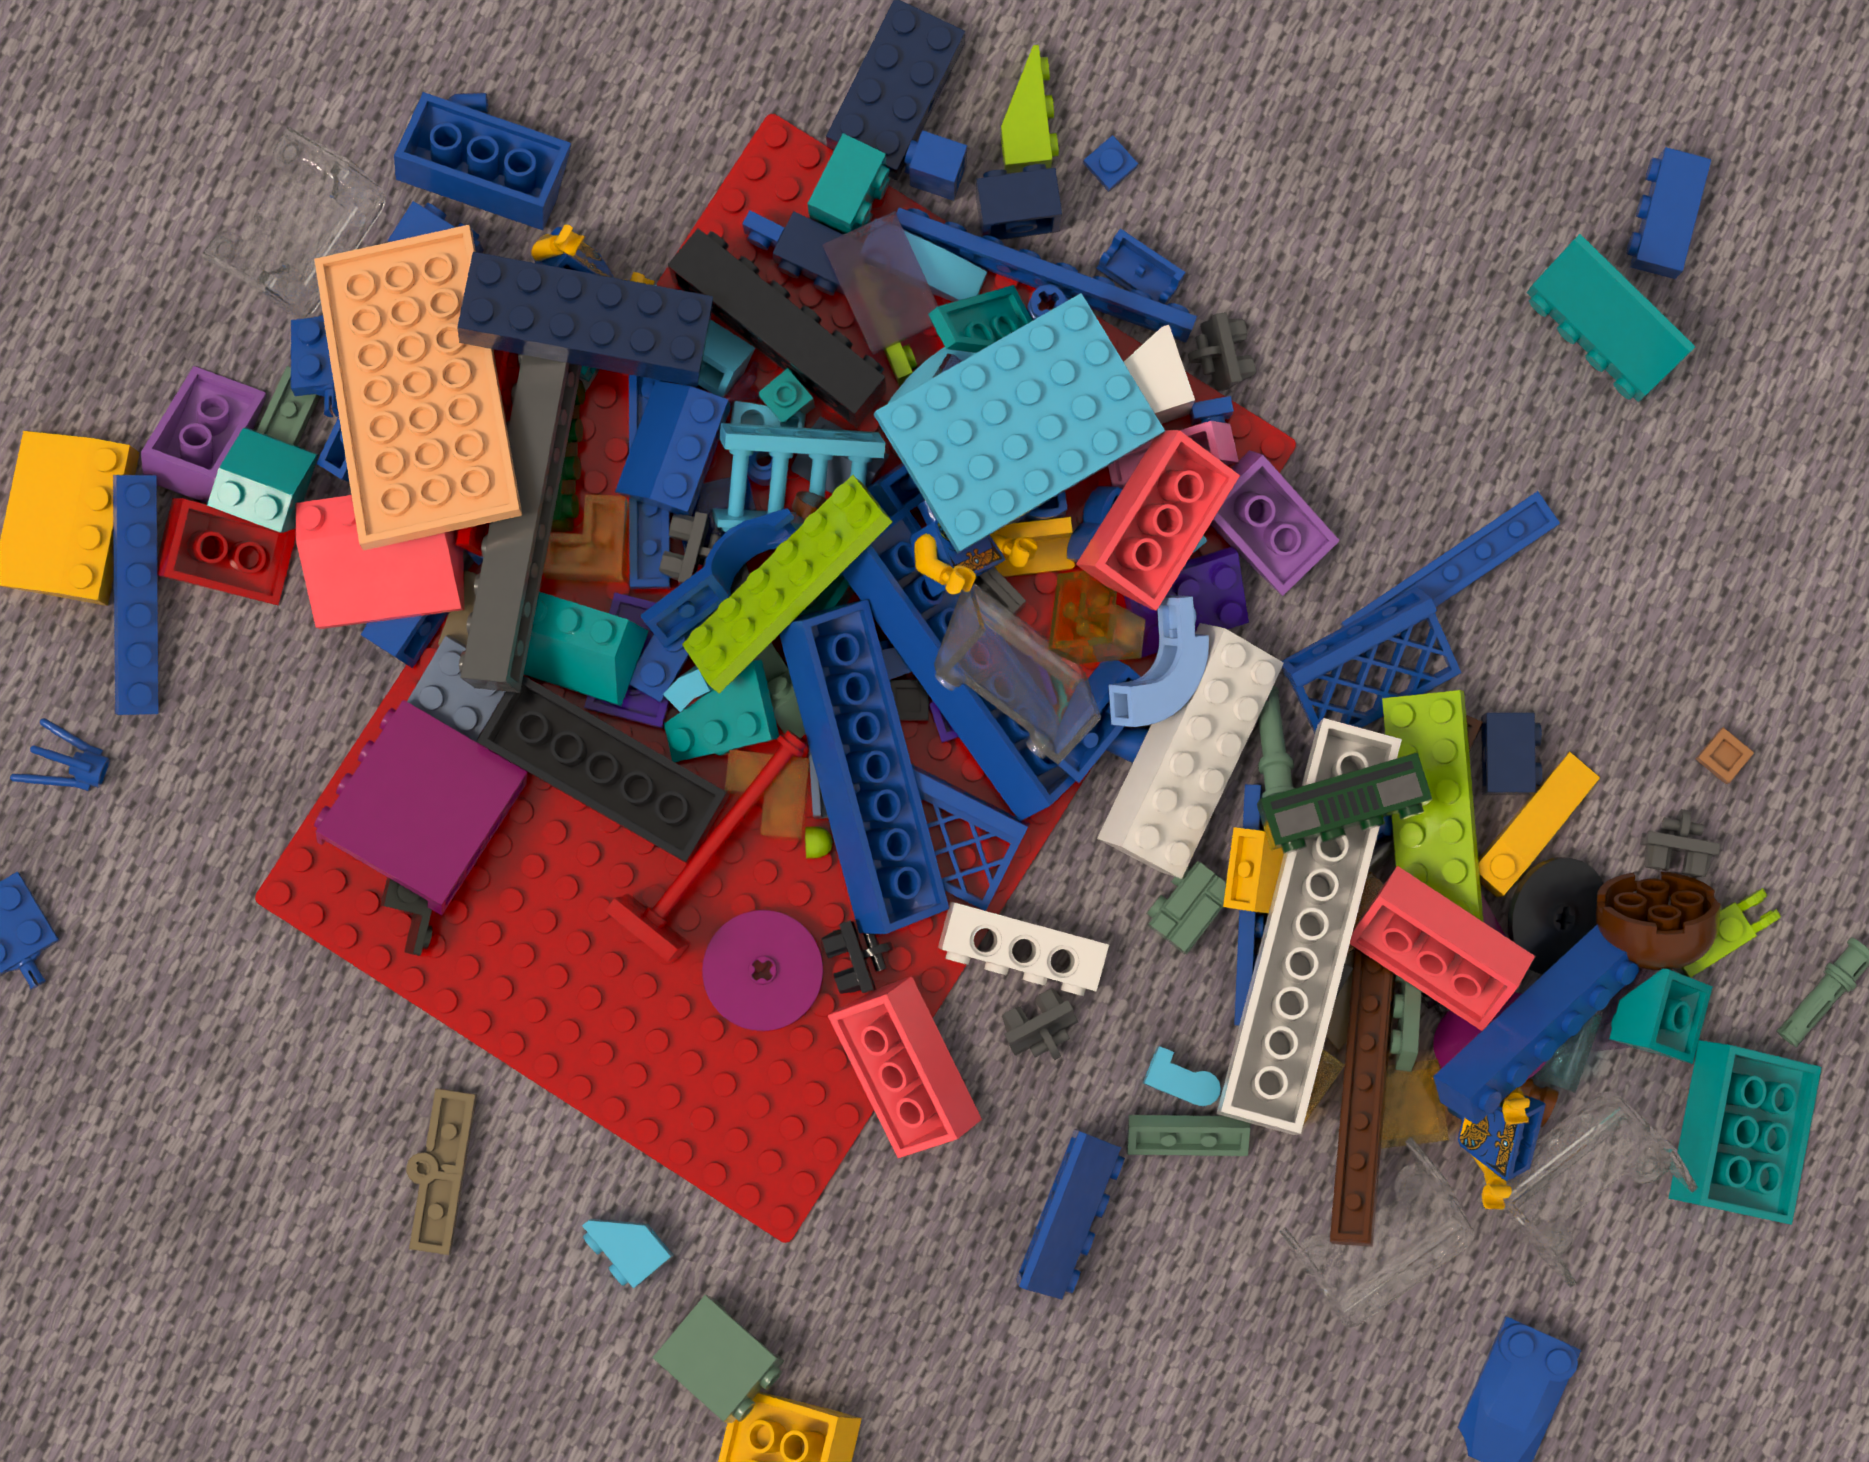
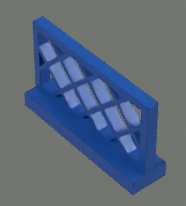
M1419 587L1411 589L1282 660L1284 663L1282 671L1289 679L1314 734L1327 709L1343 714L1340 723L1362 728L1384 716L1382 698L1424 694L1462 673L1435 614L1437 609L1433 600ZM1427 619L1430 630L1425 643L1410 640L1409 636L1413 626ZM1386 640L1397 642L1390 662L1374 658L1378 645ZM1435 640H1436V642H1437V644H1438L1439 647L1433 646L1434 643H1435ZM1406 645L1422 649L1415 669L1399 665ZM1431 652L1443 655L1448 666L1434 675L1423 672ZM1352 659L1362 661L1356 681L1339 677L1343 665ZM1371 664L1387 668L1380 688L1364 684ZM1396 671L1412 675L1408 688L1401 693L1389 691ZM1317 678L1328 681L1321 701L1309 698L1303 686ZM1336 684L1353 688L1346 707L1329 703ZM1361 690L1377 694L1373 708L1366 712L1354 710ZM1312 705L1318 707L1316 713H1315V711H1314Z
M912 764L921 801L925 800L933 804L938 818L936 821L927 823L928 828L940 824L947 847L935 850V856L949 851L956 872L942 878L944 890L986 911L1030 823L1024 820L1019 821L1016 816ZM940 808L953 815L943 818ZM958 818L969 822L974 838L952 845L945 823ZM976 826L989 833L979 836ZM997 836L1011 843L1004 858L987 862L981 844L982 840ZM976 843L983 865L961 871L954 849ZM1000 864L993 878L990 867ZM985 870L990 886L983 899L967 891L963 876ZM958 878L960 887L948 881Z

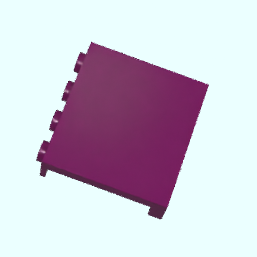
M403 700L397 710L390 708L385 714L379 727L383 731L375 742L369 740L363 747L358 757V761L361 764L353 775L347 773L341 780L336 790V794L339 797L331 808L325 806L314 823V827L317 828L316 837L319 844L323 845L325 841L329 842L428 901V908L442 915L526 786L527 772Z

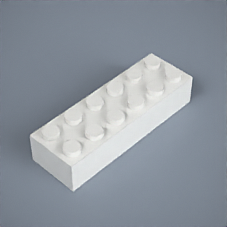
M1202 623L1199 624L1195 634L1209 635V650L1205 671L1199 686L1189 701L1174 715L1158 723L1151 724L1097 838L1159 872L1182 879L1284 664L1231 631Z

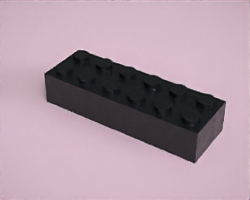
M697 228L668 263L673 283L683 291L713 296V315L785 371L788 368L806 389L857 428L886 393L885 376L882 374L884 368L866 354L861 358L851 349L853 346L852 342L839 331L834 330L832 333H829L819 324L822 319L809 307L803 305L799 309L789 300L791 294L779 283L772 280L768 284L758 275L760 272L758 267L746 257L741 256L739 259H736L727 251L729 245L716 233L710 231L706 235Z
M524 675L520 693L506 691L477 740L480 745L687 864L700 848L729 798V794Z

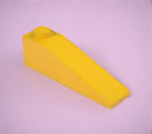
M1569 752L1536 790V793L1528 799L1479 856L1480 883L1496 897L1504 896L1548 844L1600 777Z

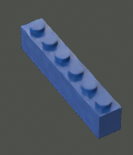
M1596 925L1433 1076L1440 1103L1477 1125L1488 1114L1493 1113L1513 1090L1522 1086L1528 1076L1543 1062L1550 1060L1555 1051L1571 1036L1576 1035L1597 1011L1604 1009L1613 996L1635 979L1636 975L1640 972L1637 964L1628 959L1626 951L1608 942L1601 934L1598 925Z

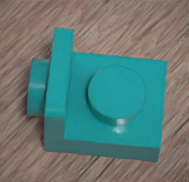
M788 368L759 391L761 400L781 423H786L798 412L806 415L815 407L813 397Z

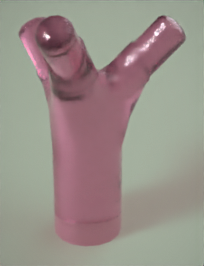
M752 361L746 374L723 397L729 399L730 407L733 406L735 401L761 400L759 392L750 390V387L756 381L755 374L759 366L756 361Z

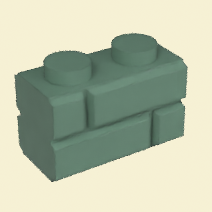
M1199 861L1195 862L1192 867L1188 865L1182 879L1174 877L1171 881L1177 886L1167 899L1160 895L1146 913L1152 917L1147 926L1183 954H1187L1223 908L1226 882Z

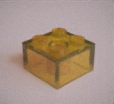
M1438 1059L1415 1061L1411 1072L1395 1070V1064L1388 1065L1381 1149L1449 1140L1444 1104L1440 1103L1433 1077L1439 1071Z

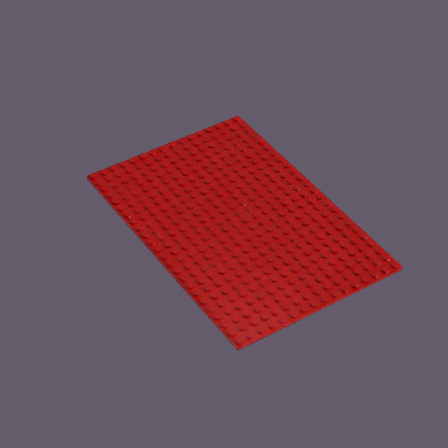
M769 114L759 126L679 250L697 228L706 235L710 231L716 233L729 245L727 251L736 259H739L741 256L746 257L760 270L758 275L768 284L772 280L779 283L791 294L789 300L799 309L803 305L809 307L822 319L819 324L829 333H832L834 330L839 331L852 342L853 346L851 349L861 358L866 354L884 368L882 374L885 376L886 393L857 428L806 389L813 397L815 407L806 414L804 428H812L821 416L844 430L879 432L886 443L885 453L889 457L882 470L872 482L873 484L902 463L873 415L876 410L888 404L900 386L897 383L855 279H853L846 295L835 292L834 296L828 295L813 286L814 281L803 275L796 279L777 269L779 264L775 263L773 258L775 248L770 246L768 250L761 249L747 240L748 235L744 233L742 223L749 210L784 228L793 211L809 218L807 203L834 152L776 114ZM888 186L881 200L875 198L872 203L870 213L873 216L864 235L857 233L854 240L865 244L875 219L893 226L898 208L905 210L909 208L918 209L928 214L932 220L943 224L947 221L891 186ZM861 262L859 267L864 266L866 264ZM868 265L872 275L879 272L883 280L887 295L882 296V300L887 311L894 308L898 316L902 331L897 332V336L902 347L909 344L917 363V367L912 368V372H914L928 358L945 347L928 314L936 307L952 303V301L900 281L898 276ZM667 267L656 285L682 290L673 283L669 268ZM985 270L988 274L979 295L1014 285L1027 309L1029 300L1037 288ZM1041 299L1038 309L1040 311L1045 309L1052 310L1054 302L1050 300L1045 303ZM711 313L710 319L712 321H714L718 325L722 326L726 330L730 331L737 337L747 342L744 338H742L739 334H737L734 330H732L729 326H727L724 322H722L719 318H717L715 315ZM1095 315L1123 362L1143 345ZM756 348L743 376L723 397L729 399L731 407L726 420L728 424L731 423L732 407L735 401L766 406L759 397V391L784 371ZM600 369L585 392L584 404L580 405L579 419L583 425V439L581 442H578L577 456L581 463V476L579 480H576L575 491L579 501V514L577 518H574L573 531L550 532L539 592L609 613L614 592L657 603L680 584L678 580L671 578V589L630 588L629 498L615 493L629 455V374ZM1186 372L1195 398L1194 403L1226 397ZM698 385V387H695V388H698V389H700V390L709 392V391H707L706 389H704L703 387H701L700 385ZM1232 401L1234 412L1230 419H1225V422L1231 426L1238 461L1250 450L1263 454L1280 473L1296 448L1295 440ZM1190 415L1161 424L1164 430H1182L1195 426L1191 425ZM720 439L692 517H695L696 512L708 514L710 524L704 543L706 548L708 547L711 534L722 537L726 533L722 530V527H717L712 516L713 508L728 509L733 454L728 449H724ZM793 453V457L789 458L784 509L788 508L790 512H794L792 504L797 492H809L810 488L809 480L791 470L798 453ZM764 456L756 462L760 466H767L772 458ZM1236 463L1228 465V467L1232 468ZM1108 466L1065 491L1067 512L1063 518L1071 517L1072 532L1083 523V510L1090 494L1098 486L1113 487ZM748 474L744 510L768 511L770 485H758L749 478ZM825 490V498L828 499L832 493ZM916 506L910 510L921 528L926 527L927 524L918 507ZM670 512V525H671V521H672L673 515H677V514H674V513H671V512ZM1209 525L1204 533L1207 542L1192 553L1188 560L1231 546ZM670 537V552L685 556L688 542ZM769 549L759 553L747 561L749 575L754 570H757L776 549ZM702 558L700 559L697 572L703 567L704 559ZM474 561L468 571L479 574L481 573L482 564L478 565ZM1075 562L1072 570L1004 577L1026 600V605L997 632L998 636L1005 646L1008 647L1030 629L1046 677L1057 674L1071 705H1074L1082 685L1107 654L1128 665L1140 677L1152 667L1158 652L1139 658L1134 653L1124 595L1102 584L1077 566ZM854 592L847 604L861 600ZM446 617L413 668L408 665L404 667L255 895L256 902L783 1243L790 1242L874 1112L828 1017L830 1013L871 992L862 993L860 990L852 993H839L834 973L851 968L853 964L849 952L828 958L821 938L835 930L841 929L839 924L851 920L854 921L863 950L868 948L863 936L865 933H859L829 819H814L809 744L806 734L800 738L807 744L803 749L804 754L802 757L799 758L793 755L667 915V925L690 943L681 956L667 962L606 913L605 909L614 898L622 897L625 894L631 895L644 907L648 908L650 906L653 908L687 863L527 772L526 786L444 913L440 915L432 910L428 924L432 926V937L428 948H422L420 956L405 953L404 950L413 913L381 906L387 877L327 841L323 845L319 844L316 837L317 828L314 827V823L325 806L331 808L339 797L336 794V790L347 773L353 775L361 764L358 761V757L363 747L369 740L375 742L383 731L379 727L390 708L397 710L403 700L407 701L439 648L438 642L447 620ZM873 618L879 641L887 640L888 637ZM778 635L771 643L787 666L781 639ZM690 656L676 680L695 666ZM910 672L902 676L893 678L891 680L918 679L913 674V672ZM524 675L672 760L664 726L662 729L586 710L584 706L587 695ZM1049 683L1056 704L1055 706L1050 707V709L1057 717V713L1060 708L1057 704V699ZM928 694V701L931 704L933 700ZM671 702L669 703L664 723L680 713ZM930 706L929 721H900L911 764L1015 816L962 740L957 738L945 743L941 742ZM1071 709L1063 714L1064 722H1066ZM777 725L778 732H779V736H780V734H781V735H784V733L781 731V729H780V728L778 727V725ZM777 739L744 746L722 756L713 753L675 762L729 794L728 800L703 843L781 746ZM1089 772L1080 783L1075 781L1051 806L1024 819L1030 825L986 910L987 912L999 915ZM922 800L927 823L938 820L933 804ZM940 808L943 818L953 815ZM958 818L945 823L952 845L974 838L969 822ZM940 824L928 828L934 851L947 847ZM818 826L826 829L831 834L833 840L831 851L821 858L806 859L805 827ZM976 826L979 836L989 833ZM997 836L982 840L981 844L987 862L1004 858L1011 843ZM976 843L954 849L961 871L983 865ZM949 851L936 855L941 878L956 873ZM1000 864L990 867L993 878ZM985 870L963 876L967 891L983 899L990 886ZM958 878L948 881L960 887ZM945 891L948 905L950 902L980 909ZM756 910L779 912L801 923L816 941L823 962L821 988L810 1009L792 1024L770 1031L746 1029L727 1020L713 1006L703 982V960L712 937L732 918ZM948 910L890 933L876 934L879 945L891 942L893 950L882 954L887 969L875 972L871 958L866 959L876 990L912 976L932 1018L967 965L945 959L947 951L938 948ZM983 928L976 932L974 936L976 948L979 947L989 929ZM758 960L753 964L756 972L752 976L755 980L764 978L768 981L772 978L773 975L769 971L773 966L771 961L768 960L763 964Z

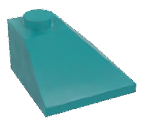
M1661 969L1619 1000L1617 1011L1612 1018V1030L1609 1039L1629 1047L1693 1064L1713 986L1669 969Z

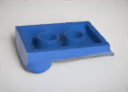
M1505 1316L1457 1426L1464 1437L1468 1456L1481 1462H1532L1567 1382L1577 1369V1359L1581 1350Z

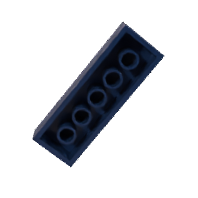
M473 252L457 327L459 343L698 387L712 313L713 296Z

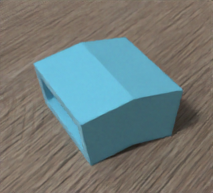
M695 665L680 676L663 695L681 712L701 695L710 692L713 688L708 685Z

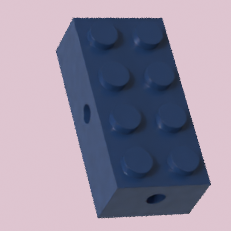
M893 0L826 135L827 147L834 151L843 133L886 154L887 168L890 169L888 177L898 181L906 164L904 161L911 140H918L965 45L966 31L901 0Z

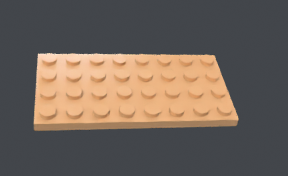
M470 225L314 259L358 539L363 550L522 516L493 349L459 343L457 327L472 253L476 252Z

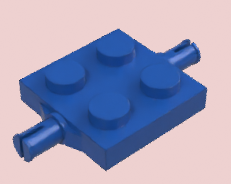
M323 315L291 320V390L295 396L311 394L324 396V415L333 417L334 413L338 417L339 412Z
M15 872L0 881V976L20 969L30 989H34L38 986L37 983L41 985L46 981L34 960L37 959L43 950L60 940L19 872Z

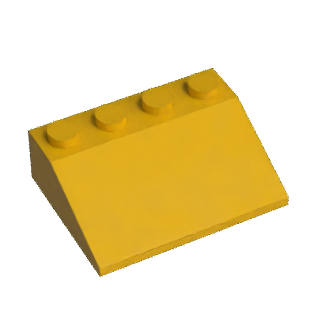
M23 431L0 539V586L108 606L114 579L113 475H135L140 452L127 444L100 439Z
M758 1392L753 1398L756 1404L748 1416L741 1422L736 1419L733 1423H727L718 1462H852L862 1418Z

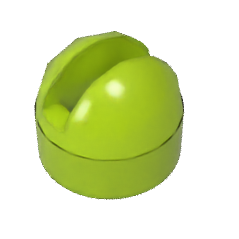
M818 826L805 827L806 859L821 858L827 855L833 845L831 834L826 829Z

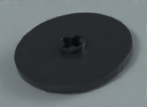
M1555 857L1545 860L1533 867L1523 877L1514 892L1508 912L1509 939L1535 956L1529 967L1535 973L1543 975L1597 925V893L1604 883L1598 873L1583 861L1569 857ZM1557 914H1562L1561 920H1556Z

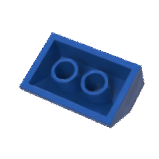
M655 381L615 493L677 515L692 516L719 442L721 423H726L731 409L729 399L692 386Z

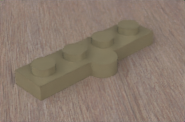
M435 1088L426 1152L413 1155L408 1160L406 1166L409 1179L419 1184L409 1249L451 1255L477 1094Z

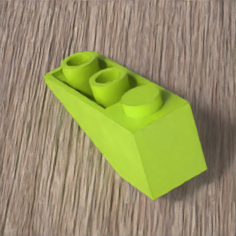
M1033 45L1001 125L1004 170L1007 173L1023 172L1022 169L1024 167L1034 164H1044L1046 169L1052 168V157L1059 156L1057 133H1049L1048 119L1054 118L1052 95H1045L1043 81L1050 80L1048 57H1040L1039 45Z

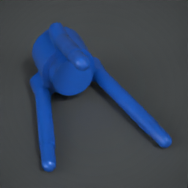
M42 718L40 724L84 753L76 752L73 757L35 745L30 747V751L44 758L70 766L69 774L75 776V778L12 774L10 779L15 782L77 787L89 791L91 786L99 788L103 783L110 761L108 757L102 756L103 749L90 746L58 725Z

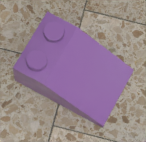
M193 366L141 451L143 475H156L158 486L208 504L221 463L244 427L253 430L265 401L266 392Z
M1249 450L1231 468L1240 477L1210 525L1283 596L1340 540L1263 454Z

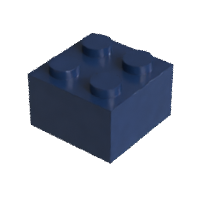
M1034 164L1024 167L1022 169L1023 172L1007 174L1006 170H992L985 172L983 178H976V203L981 237L988 235L999 240L1060 232L1062 208L1056 168L1046 169L1044 164Z

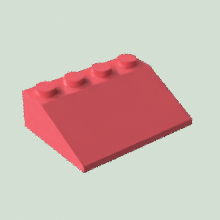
M352 495L295 503L296 544L316 628L326 629L465 610L463 548L456 545L457 530L363 550L359 544Z

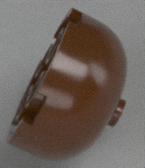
M1662 871L1660 874L1661 880L1647 878L1635 881V874L1633 872L1614 877L1605 882L1597 893L1596 924L1604 938L1615 947L1626 951L1628 959L1637 964L1639 968L1661 970L1664 968L1672 970L1685 967L1703 957L1714 944L1719 930L1721 903H1718L1714 898L1715 890L1706 883L1689 876ZM1669 896L1671 897L1670 905H1668Z

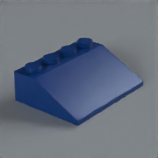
M1074 1129L1017 1275L1016 1281L1019 1287L1061 1300L1065 1291L1073 1293L1081 1271L1074 1269L1080 1253L1088 1255L1095 1237V1233L1089 1231L1095 1216L1102 1218L1110 1195L1104 1193L1109 1178L1117 1180L1125 1160L1124 1157L1119 1156L1121 1147Z

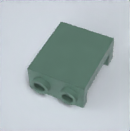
M704 1295L652 1358L723 1422L733 1423L736 1419L741 1422L754 1408L756 1403L753 1401V1398L762 1388L768 1390L782 1374L779 1367L783 1364L784 1360L779 1355L772 1353L724 1310L725 1307L716 1299Z

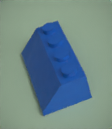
M423 92L394 154L395 176L398 181L544 230L558 198L571 143Z

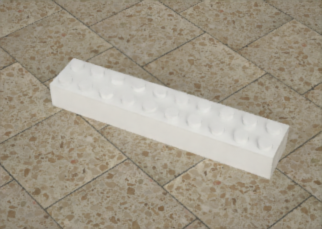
M1323 718L1316 728L1302 786L1397 759L1402 739ZM1359 824L1344 829L1346 833L1344 837L1328 842H1322L1321 836L1305 840L1306 848L1283 855L1216 1114L1292 1135L1301 1134L1379 827L1362 831Z

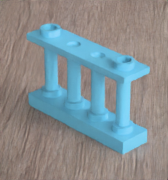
M721 423L719 439L724 449H728L733 454L728 509L713 508L712 516L717 527H722V530L727 532L743 521L784 509L789 458L793 457V453L809 454V457L812 458L809 488L811 493L825 498L828 460H832L833 456H848V459L852 461L850 477L854 475L865 486L867 465L869 462H872V458H884L886 443L879 432ZM754 451L769 452V455L773 457L768 511L744 510L749 456L753 455ZM791 512L795 519L790 523L797 530L804 523L805 519L798 516L795 512Z

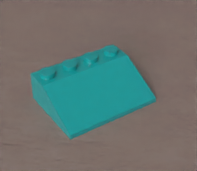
M1581 234L1565 248L1526 292L1531 297L1529 303L1532 308L1543 317L1549 314L1559 324L1557 327L1559 334L1570 344L1577 342L1587 352L1585 358L1589 364L1599 372L1606 370L1616 380L1613 383L1616 390L1629 400L1633 397L1640 402L1696 347Z
M1699 1040L1668 1199L1792 1225L1822 1067L1733 1045Z

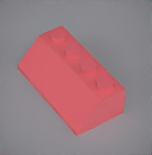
M1165 430L1163 434L1152 441L1076 565L1108 588L1157 611L1240 475L1180 430Z
M1399 866L1392 872L1354 928L1350 940L1352 946L1481 1031L1488 1026L1519 987L1535 958L1533 954Z
M912 976L885 985L828 1015L897 1158L957 1140L982 1120Z

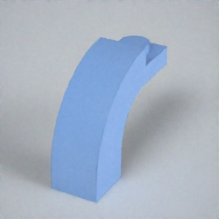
M1165 596L1157 609L1159 649L1152 667L1136 680L1109 684L1111 725L1139 727L1158 723L1179 711L1196 691L1207 663L1209 635L1195 634L1196 611L1193 607V596Z

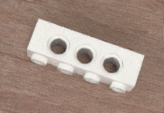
M954 902L949 904L938 945L939 949L947 951L945 959L969 965L970 958L986 961L985 970L1003 975L1008 974L1009 968L1024 972L1022 980L1046 986L1047 979L1049 978L1063 982L1061 990L1084 996L1086 989L1097 991L1109 947L1105 943ZM987 928L993 934V944L988 950L979 951L974 945V936L980 929ZM1020 939H1026L1032 947L1031 955L1027 960L1018 962L1012 954L1013 945ZM1064 949L1070 957L1069 966L1062 972H1056L1051 966V957L1056 951Z

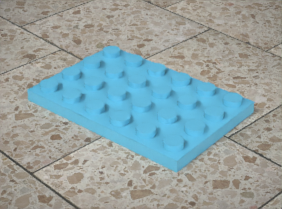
M1082 293L888 403L873 414L957 554L1165 432Z

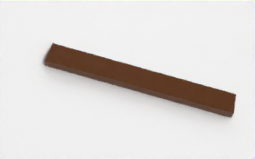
M1355 948L1330 1242L1337 1245L1373 1247L1395 973Z

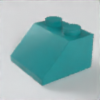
M244 427L218 469L207 506L280 533L295 529V503L304 502L319 454Z

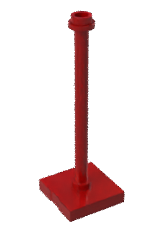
M787 730L784 735L780 734L777 740L781 743V746L653 908L650 906L646 908L631 895L625 894L622 897L614 898L605 909L606 913L667 962L681 956L690 944L667 925V915L793 755L801 758L804 754L803 749L807 744L790 730Z

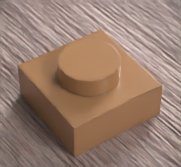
M1723 727L1718 730L1695 759L1722 782L1728 784L1754 752Z

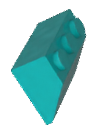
M539 592L523 675L621 706L648 630L628 619Z

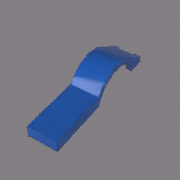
M788 508L743 521L729 529L713 545L702 569L640 615L665 648L715 611L723 600L731 596L730 588L734 577L747 561L759 553L769 549H776L796 531L790 523L795 517Z

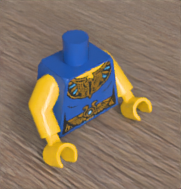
M565 224L563 228L557 227L551 234L541 236L531 249V255L535 263L614 278L600 253L583 241L585 239L584 235L572 232L573 227ZM633 272L630 281L650 285L655 283L654 280L647 279L645 275Z
M923 501L917 505L927 526L911 535L910 542L915 555V568L923 574L932 597L945 591L950 594H958L961 590L969 592L976 577L1005 561L1007 555H1010L1009 561L1013 566L1023 567L1027 564L1028 559H1033L1036 554L1038 545L1033 539L1018 537L1014 544H1012L1010 538L997 533H992L957 554L927 502Z
M1521 1087L1513 1090L1493 1113L1488 1114L1477 1125L1452 1109L1447 1108L1450 1114L1462 1120L1458 1136L1459 1145L1471 1154L1484 1173L1486 1185L1482 1191V1203L1486 1209H1505L1506 1205L1503 1198H1509L1512 1193V1188L1506 1185V1181L1529 1170L1531 1167L1546 1103L1524 1095Z

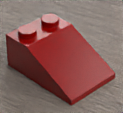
M172 498L157 557V576L279 606L296 538V528L280 533L212 508L206 504L184 498Z

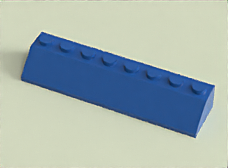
M905 506L890 516L893 522L842 574L860 600L868 599L875 621L1017 819L1022 821L1051 806L1075 782L1072 777L1049 758L1063 726L968 592L961 590L958 594H950L945 591L932 597L923 574L915 568V555L910 542L911 535L922 528Z
M868 599L796 617L779 636L859 933L887 934L948 910L947 897Z

